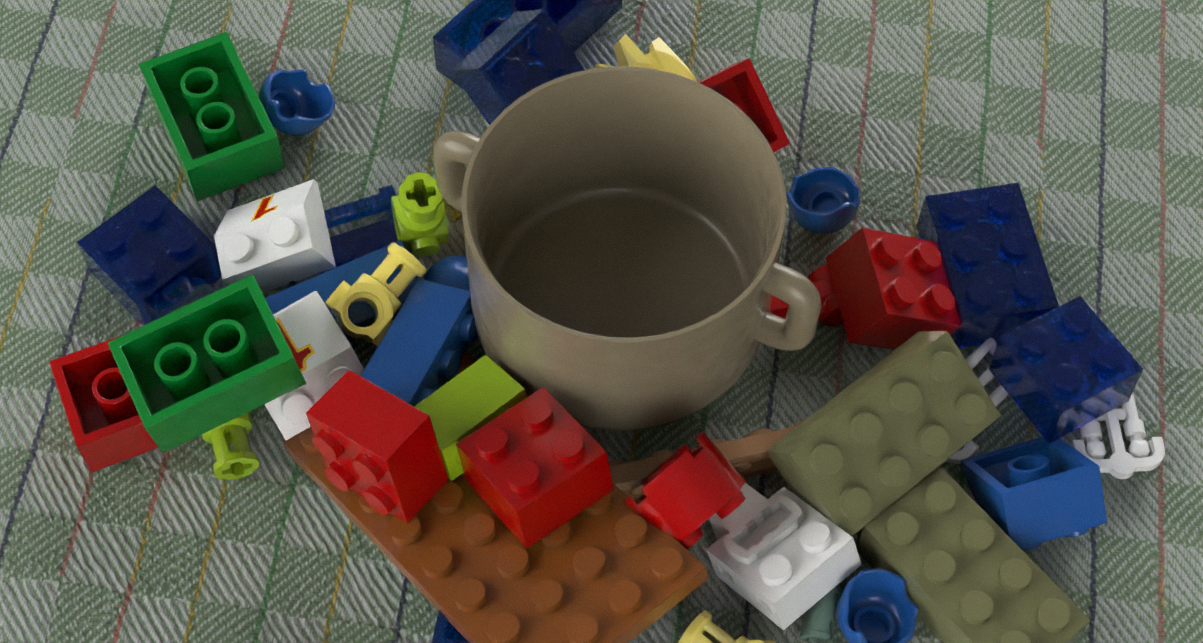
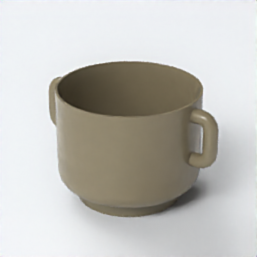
M640 67L594 68L553 79L524 94L503 110L490 124L482 137L464 131H448L436 139L433 148L436 184L440 194L447 203L462 213L471 307L477 335L484 351L492 361L525 388L527 397L544 387L581 426L609 431H633L651 429L687 418L719 399L736 383L749 366L761 343L779 350L796 351L807 347L814 338L821 310L819 291L803 274L778 263L785 229L787 206L784 180L777 158L767 139L754 122L731 101L711 88L680 75L656 69ZM772 296L785 301L789 305L786 319L769 313Z

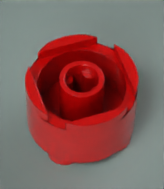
M705 432L695 436L701 446L691 451L686 444L683 445L640 482L644 487L640 489L643 494L638 499L630 491L627 495L628 497L623 501L637 515L656 528L671 535L687 550L704 535V532L701 530L703 523L715 513L721 519L725 518L746 499L740 490L746 480Z

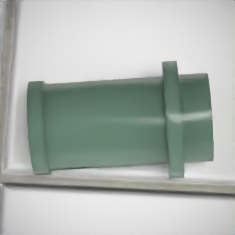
M839 584L804 613L802 631L799 639L803 640V642H834L833 631L836 605L843 592L839 588Z

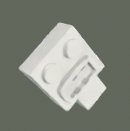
M745 483L740 490L746 499L740 506L723 519L716 513L709 518L717 541L706 550L716 576L782 630H785L862 564L854 538L788 489L783 487L767 499Z

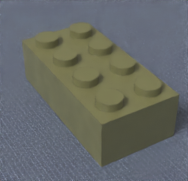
M919 331L766 450V453L793 494L850 536H853L1001 415L948 331Z
M941 466L863 527L857 545L858 553L873 569L883 568L900 575L906 580V592L912 603L918 606L917 617L941 643H1076L1091 621Z

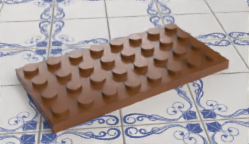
M465 350L461 358L458 374L477 361L467 350ZM311 427L287 441L285 439L282 440L285 450L291 458L469 643H629L708 580L706 567L671 535L651 525L623 502L628 496L614 483L613 491L526 549L466 482L464 472L453 481L448 478L447 482L407 524L391 513L386 516L379 514L369 506L360 494L351 489L347 492L342 491L329 481L324 473L326 465L321 452L312 442L314 434Z

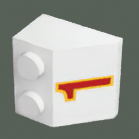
M314 179L227 210L214 235L222 280L229 285L253 274L262 293L285 286L291 281L296 282L336 267L318 182Z
M317 291L273 314L307 383L264 404L286 441L311 427L306 412L348 370L359 376L364 371L352 346Z

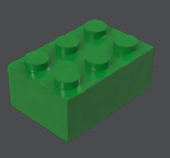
M227 32L139 64L149 97L197 202L285 168L278 136Z
M253 274L108 342V346L141 421L162 453L307 384Z

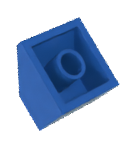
M1053 433L960 461L963 474L976 503L1024 552L1035 550L1043 542L1059 537L1081 536L1087 533L1089 528L1107 523L1099 465Z

